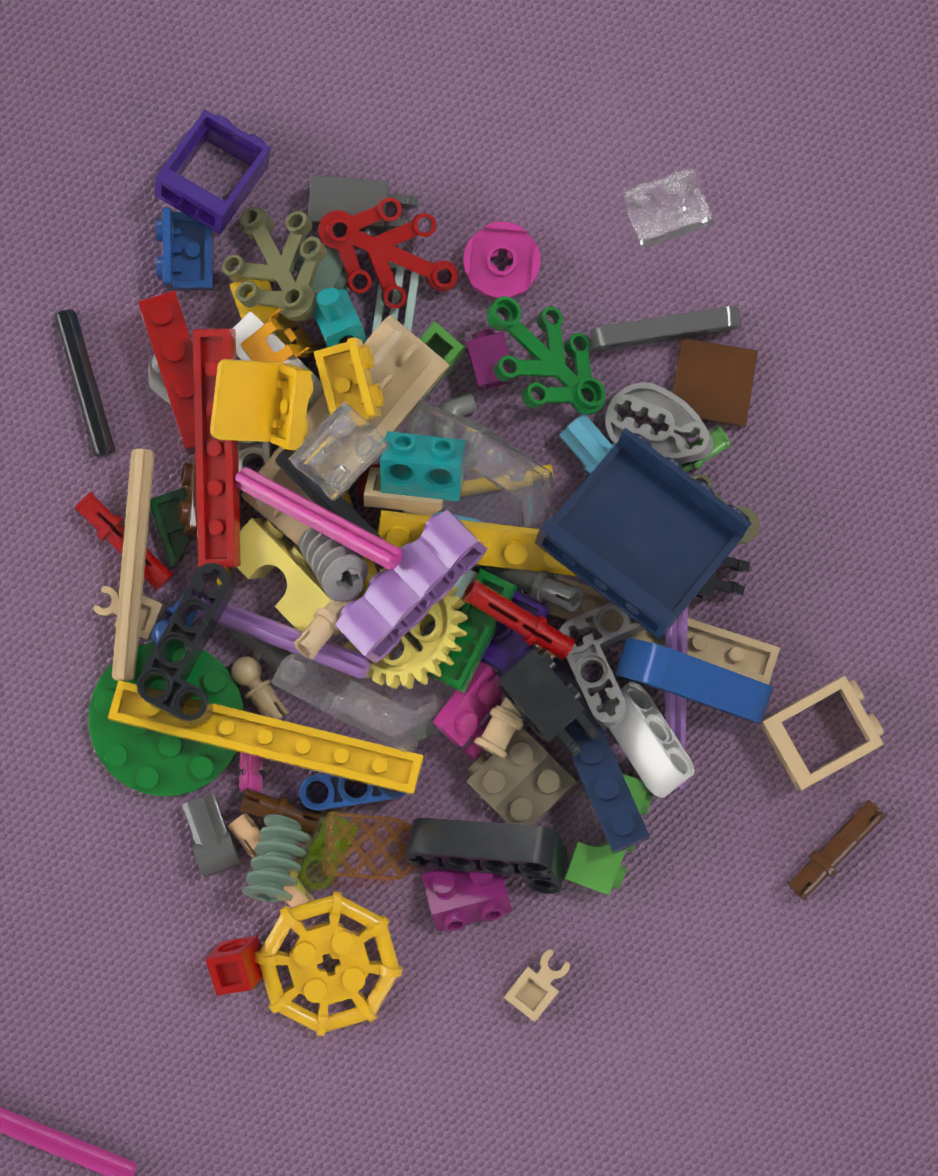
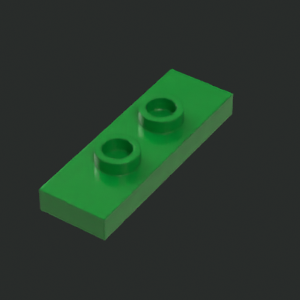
M480 569L476 577L480 583L509 600H512L518 588L516 585ZM465 602L459 610L468 619L457 625L467 634L463 637H455L454 641L462 648L461 652L450 650L448 656L453 661L452 666L444 662L438 665L442 676L438 677L432 672L427 674L464 694L500 622L468 602Z

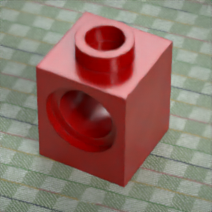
M258 935L222 941L205 959L216 996L253 990L263 978L259 964L255 962V953L261 950Z

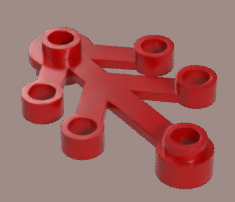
M383 198L376 206L352 216L342 210H333L326 213L318 226L319 237L326 246L337 249L347 274V287L352 292L365 293L369 290L372 283L370 275L360 269L353 245L367 251L382 289L381 300L389 308L397 309L402 307L406 302V292L402 287L397 286L388 261L424 276L427 285L433 290L445 292L451 290L456 285L458 272L452 263L443 260L431 263L394 246L416 236L428 237L432 235L437 226L436 220L432 215L419 213L408 223L376 236H371L359 230L381 219L384 221L398 219L401 215L402 207L397 199ZM387 202H391L395 206V212L390 217L383 213V206ZM423 217L428 219L430 223L429 229L426 232H421L418 229V221ZM337 222L342 223L345 227V233L341 237H336L332 232V228ZM441 269H446L449 273V279L446 283L442 284L438 281L437 275ZM357 274H361L365 278V284L360 289H356L353 286V278ZM393 289H396L400 295L399 301L395 304H391L388 301V293Z

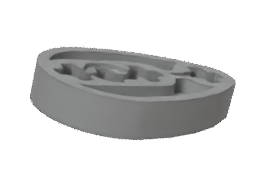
M642 382L625 387L613 397L606 411V430L614 444L618 442L622 431L627 428L633 434L638 433L644 436L654 450L664 457L674 459L679 464L703 460L713 449V437L699 415L681 398L656 384ZM631 406L632 411L637 416L643 417L648 412L649 418L654 423L661 424L665 419V423L669 428L666 432L659 431L656 436V432L650 425L642 424L639 429V425L633 418L626 417L622 422V418L618 413L620 410L627 411ZM699 433V437L703 441L702 445H694L690 450V446L683 437L695 438Z

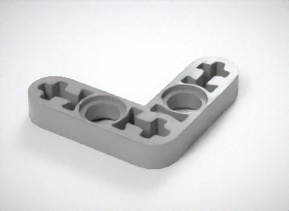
M609 602L568 620L559 630L568 637H571L570 632L573 630H577L578 634L582 635L591 631L588 623L595 622L596 631L601 638L595 640L593 633L582 638L583 645L577 647L574 643L566 660L592 717L598 724L604 727H613L620 724L626 716L627 708L624 696L602 648L645 630L637 622L630 624L629 616ZM616 613L623 618L624 623L621 629L616 632H608L603 629L601 621L607 614ZM590 663H596L604 670L602 678L594 683L585 681L581 676L584 666ZM608 684H611V686H612V688H605V687H606ZM604 688L611 704L619 703L615 707V715L610 717L606 712H598L602 709V701L598 691ZM596 692L592 697H590L589 693Z

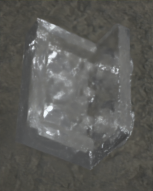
M695 168L677 171L667 177L647 184L637 185L623 192L625 214L641 250L713 225V215L700 190L698 174Z
M344 401L288 459L295 468L318 484L327 497L335 501L387 449L389 444L370 421Z

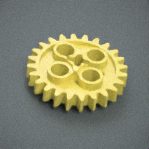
M387 568L380 569V572H381V571H386V570H388V569H387ZM370 573L367 575L368 582L374 577ZM454 585L440 601L431 606L424 618L410 630L411 634L421 643L423 647L421 652L418 651L412 637L404 634L394 649L377 663L371 661V668L366 677L372 676V681L381 686L386 681L387 686L393 689H397L401 681L404 687L412 689L414 678L423 685H427L428 672H432L438 677L442 676L438 665L441 662L453 665V661L448 656L450 650L461 652L462 650L454 642L455 637H463L467 634V632L457 627L458 623L468 619L464 613L456 611L465 604L460 597L454 596L458 588ZM362 587L359 593L361 597L364 596L368 587ZM435 620V628L432 633L424 636L426 625ZM351 641L343 646L362 654ZM404 644L403 654L394 660L393 653L395 649Z

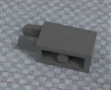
M311 175L308 218L312 221V229L316 230V234L319 235L318 226L320 220L330 211L342 210L352 216L376 206L381 199L387 197L397 199L402 209H415L418 207L419 198L412 195L390 194L388 181ZM387 202L383 206V213L387 217L388 207L395 208L391 202ZM398 218L394 221H384L381 219L359 231L376 236L412 220ZM337 222L334 224L332 232L335 236H338L339 232H345V227L342 223Z

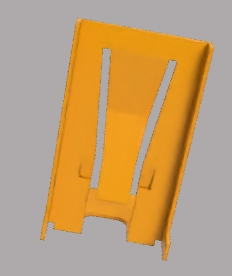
M279 308L268 317L269 321L241 343L252 361L283 363L293 354L296 358L315 357L314 351L318 349L298 321L287 319L282 313H279L283 310L282 308ZM295 327H298V328H299L298 330H296V331H294V332H292V330H291L292 328H295ZM275 330H282L290 342L294 341L297 345L287 344L280 351L274 352L267 343V337Z

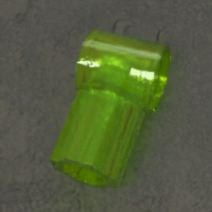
M329 811L308 854L301 864L300 877L307 887L320 890L332 883L359 826ZM320 860L328 866L329 874L325 881L314 883L307 878L306 868L312 861Z

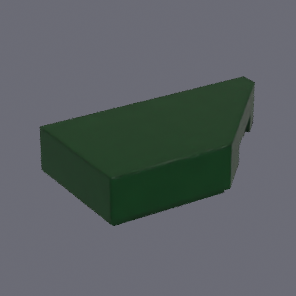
M185 487L151 498L150 508L171 568L178 566L192 538L190 536H183L184 524H178L180 501H186Z

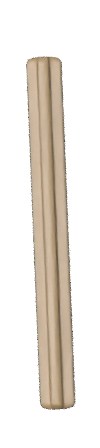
M140 448L133 449L131 452L112 669L113 679L121 681H133L136 676L155 455L149 449Z

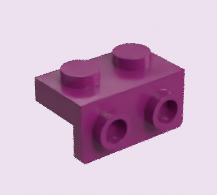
M435 870L422 874L431 915L437 931H457L465 927L466 924L481 920L494 921L501 918L504 914L512 912L502 874Z

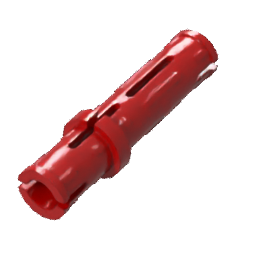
M93 492L88 493L75 506V510L98 531L97 537L101 541L107 540L122 555L125 526L122 523L124 519L119 514L115 516L95 497ZM146 548L144 578L154 587L155 591H158L172 578L174 573L169 571Z
M476 578L465 589L462 596L464 602L470 603L496 621L519 633L527 644L533 645L535 643L555 655L561 661L572 650L575 640L547 624V619L542 615L534 616L511 600L480 583Z

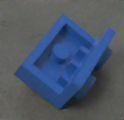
M163 207L162 218L156 219L157 242H163V257L156 258L157 279L163 280V284L168 291L214 290L213 230L183 212H173L171 207Z

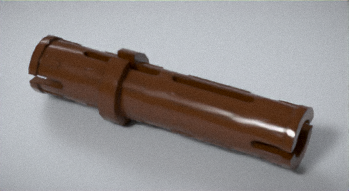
M867 800L819 852L813 851L809 855L811 860L786 884L790 889H794L793 892L806 901L807 897L828 876L832 878L837 873L835 868L886 818L885 814L882 811L879 812V808L873 802Z

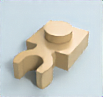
M102 586L101 591L111 596V605L108 608L94 605L93 610L102 616H116L119 590ZM142 595L139 637L152 641L151 631L154 625L162 620L168 605Z
M551 948L542 954L540 969L536 972L527 966L504 995L508 1002L534 1022H536L559 992L551 982L554 979L565 976L570 969V963L567 961L557 970H553L548 966V960L554 953Z

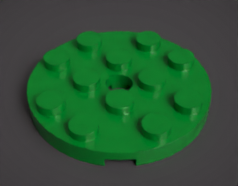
M153 642L138 646L135 679L124 682L137 685L139 676L156 647ZM177 645L174 649H170L167 655L168 661L179 662L186 654V646ZM203 650L187 682L204 691L213 704L244 711L241 691L238 684L233 680L230 671L215 656ZM113 663L105 670L97 682L90 701L89 733L100 761L121 783L148 795H183L210 784L232 763L237 754L236 751L108 719L118 680L112 677ZM159 679L152 682L149 688L166 692L167 682L166 680ZM191 697L193 699L201 700V698L199 697Z

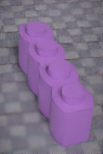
M446 510L441 514L432 516L426 522L424 532L415 542L407 543L401 548L403 551L401 563L394 570L388 569L377 573L370 580L364 596L344 606L336 626L367 659L374 663L379 662L394 649L404 634L409 632L424 618L431 606L440 601L453 588L459 577L467 573L482 558L488 548L450 511Z

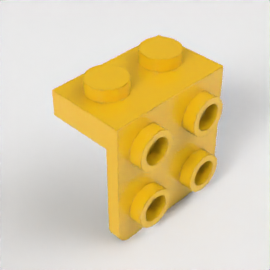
M221 360L217 368L210 427L211 435L219 440L271 442L287 450H302L303 439L308 432L306 415L308 400L313 392L312 371L291 363Z

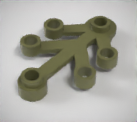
M260 207L245 209L240 216V228L250 240L257 242L268 265L248 263L241 256L233 254L223 261L222 271L232 281L252 279L278 282L282 291L261 290L254 282L245 281L237 287L236 298L247 308H253L257 305L282 308L283 310L280 312L290 320L304 321L310 318L317 307L316 294L311 286L318 266L327 254L326 247L318 238L309 237L304 240L305 236L312 229V221L302 211L292 212L287 217L285 225L290 233L281 255L271 236L274 229V221L270 215ZM317 247V249L310 254L311 250ZM300 252L305 261L295 281L292 271ZM252 291V294L246 297L247 294Z

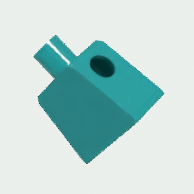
M331 287L320 291L316 299L317 307L314 316L327 347L340 344V339L347 335H351L352 338L361 339L364 344L367 341V337L347 291Z

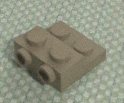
M522 727L521 730L515 731L505 749L507 753L505 759L495 755L488 759L482 754L466 770L471 775L466 782L508 824L534 825L577 781Z

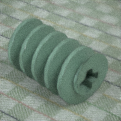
M276 814L266 815L264 823L267 827L262 828L259 834L262 842H258L255 846V852L258 856L253 857L250 862V866L254 871L246 875L245 879L249 886L244 887L242 893L255 900L268 903L291 901L293 896L283 890L284 886H296L297 880L289 876L288 872H299L302 868L300 864L292 859L293 857H304L306 855V851L297 846V842L308 843L311 837L301 831L300 823L289 817Z

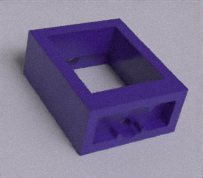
M205 109L155 177L154 196L221 234L268 168L271 147L267 146L260 137L254 134L248 135L236 128L226 117L214 115ZM205 141L250 166L226 201L181 176Z

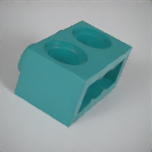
M387 431L380 458L381 493L459 502L465 478L466 440Z

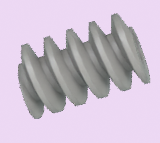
M311 527L305 531L300 537L298 547L327 596L334 601L344 602L353 600L360 593L368 575V565L361 554Z

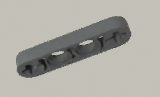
M732 306L605 325L590 330L593 350L604 351L723 333L739 329L742 325L739 308Z

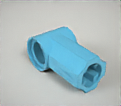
M581 415L559 434L561 440L585 466L584 471L588 476L615 445L614 443L610 444L586 415Z

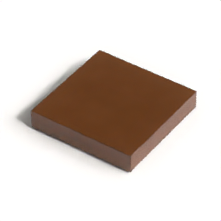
M682 338L672 393L685 401L699 415L702 421L745 428L758 350Z

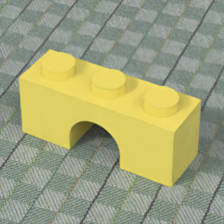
M251 518L240 531L241 566L237 568L247 579L264 578L275 566L278 567L286 577L287 589L275 607L297 630L304 632L313 622V615L317 609L324 608L331 598L327 596L298 545H293L284 536L285 534L267 518Z

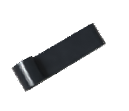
M207 563L201 566L195 573L137 682L139 695L149 705L193 727L207 723L212 716L213 704L204 691L187 682V679L234 592V582L223 566L216 563ZM219 578L222 583L220 589L213 587L210 591L206 583L209 580L216 581ZM201 596L205 601L208 598L213 605L209 607L207 603L202 599H198V597ZM195 610L204 611L205 619L201 625L197 627L187 626V616ZM173 646H186V654L179 662L168 661L167 655ZM159 679L166 680V692L160 697H150L149 687L152 682ZM191 697L201 698V710L195 715H185L183 711L184 703Z
M417 818L411 824L404 859L413 866L425 869L522 876L526 885L531 890L544 894H555L561 891L567 851L560 835L553 829L543 826Z

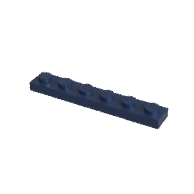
M554 657L553 662L557 668L553 672L562 682L566 680L571 682L582 695L566 658L561 661ZM582 695V698L579 700V703L585 708L582 713L600 735L593 741L583 735L574 721L568 724L564 730L579 745L581 752L575 757L571 755V758L613 854L650 839V836L603 728L592 717Z

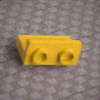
M353 337L347 339L345 343L314 351L334 429L382 417L380 407L385 406V401L379 383L373 384L370 368L375 367L368 344L363 345L361 339Z

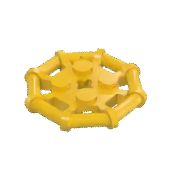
M333 891V895L292 907L285 905L280 909L281 915L261 950L255 953V962L259 964L270 1000L268 1008L273 1013L279 1012L315 1031L316 1036H325L326 1032L367 1020L372 1023L377 1019L379 1008L397 977L402 976L403 967L398 963L388 929L390 922L385 915L379 916L343 897L342 892ZM329 913V921L306 927L302 921ZM341 913L361 923L364 927L359 932L350 931L343 927V924L339 923ZM290 929L294 930L298 937L293 948L291 947L289 953L278 951ZM375 937L381 961H369L364 942ZM330 954L332 959L339 958L340 964H337L332 972L320 969L317 965L323 962V955ZM277 965H288L293 984L284 990L282 989L277 972ZM369 973L380 975L366 999L359 991L365 985V979ZM298 994H301L308 1001L319 1003L317 1014L292 1002V1000ZM352 999L356 1005L355 1008L328 1015V1005Z

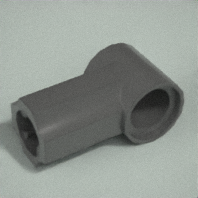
M212 793L183 803L188 825L195 841L193 844L194 854L202 875L206 877L241 865L242 861L232 832L227 830L216 794Z

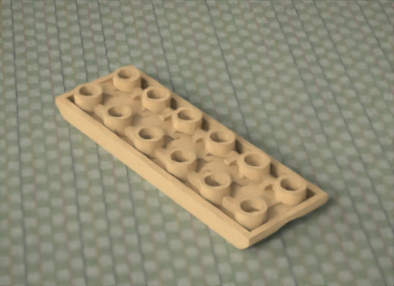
M392 315L385 318L363 344L370 346L375 367L370 368L373 384L379 383L384 396L385 406L380 407L382 417L334 429L324 393L306 415L308 432L303 439L302 450L297 451L342 497L381 451L387 431L396 432L451 366ZM279 446L258 473L312 501L276 464V457L285 449ZM243 491L241 497L298 545L300 537L310 528L309 526Z

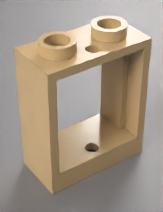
M846 676L838 677L761 721V728L796 790H804L884 745L880 738L884 731L875 715H867L860 703L865 700L864 695L853 679L848 682ZM839 691L867 741L809 772L781 722Z

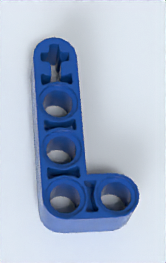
M632 638L626 639L615 676L669 692L757 724H762L761 721H763L773 690V686L685 653Z

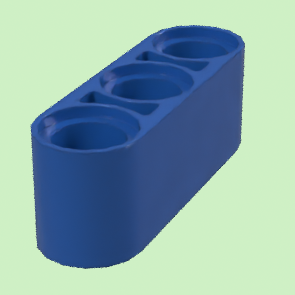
M325 773L306 778L299 790L301 802L312 810H324L397 799L406 795V793L393 792L386 788L368 784L366 794L360 798H355L347 792L346 783L348 779ZM314 781H321L328 787L329 795L323 803H315L308 796V788Z

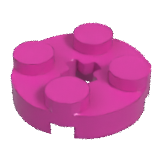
M510 222L490 223L468 241L463 258L464 271L471 287L483 296L493 300L502 296L514 299L526 294L536 281L540 269V251L536 242L533 241L532 237L521 226ZM502 251L507 253V259L513 260L512 266H506L505 271L497 270V265L491 264V258H498L499 252Z

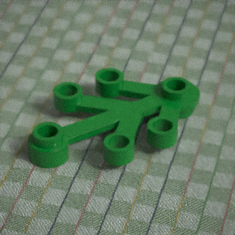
M507 296L497 298L487 309L488 324L495 330L507 331L536 360L516 359L510 355L503 356L494 365L495 376L502 382H509L516 376L555 377L565 386L545 387L539 382L530 384L523 390L522 400L531 409H537L544 403L571 404L577 412L583 415H592L598 412L604 405L606 392L603 384L591 375L588 353L591 348L589 338L582 333H575L565 341L563 348L560 326L563 322L562 313L556 307L548 306L536 318L538 327L545 332L546 347L519 321L521 318L519 304ZM497 312L503 315L505 321L498 316ZM546 315H549L553 319L554 324H551L547 321ZM574 341L579 343L581 351L576 349ZM564 349L566 354L574 359L575 374L566 366ZM503 364L510 367L511 374L504 370ZM531 391H535L539 395V400L533 398ZM582 393L586 394L588 401L583 397Z

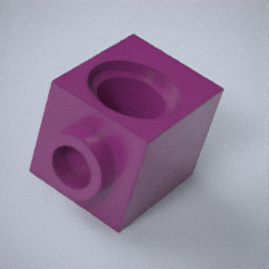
M485 329L472 334L473 340L466 341V349L478 392L515 382L516 377L509 382L500 381L495 376L493 370L498 360L503 356L510 355L504 331L495 333L494 329ZM503 364L504 370L511 374L510 367Z

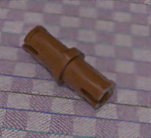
M248 787L245 789L242 797L243 802L239 807V812H246L261 818L270 814L289 817L301 824V831L307 832L310 835H314L318 826L317 820L320 819L321 811H315L288 802V797L280 796L278 799L251 790Z

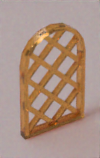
M328 811L322 875L377 879L380 881L404 878L413 871L415 866L409 864L404 871H401L396 865V862L405 855L407 847L398 835L404 829H407L410 833L411 825L404 820L391 816L383 817ZM337 816L353 819L344 827ZM362 819L379 821L369 829ZM387 821L401 824V826L394 831ZM358 822L365 834L355 841L348 830ZM333 823H335L340 831L332 838ZM383 825L390 836L380 844L373 833ZM344 835L352 846L341 854L334 843ZM369 837L376 846V849L366 856L359 846ZM394 840L401 851L391 858L384 848ZM332 850L333 853L336 855L337 859L330 865V856ZM355 850L363 861L353 869L346 858ZM381 853L388 863L378 871L371 860ZM342 863L349 873L332 871ZM367 865L374 875L357 873ZM391 867L397 874L394 876H382Z

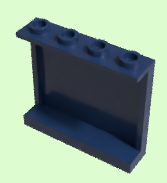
M625 428L618 442L553 519L549 517L542 525L534 543L661 640L742 540L752 523L746 519L744 513L734 505H727L716 497L713 490L706 483L695 481L683 472L681 465L670 457H664L654 450L644 436L638 433L633 434Z

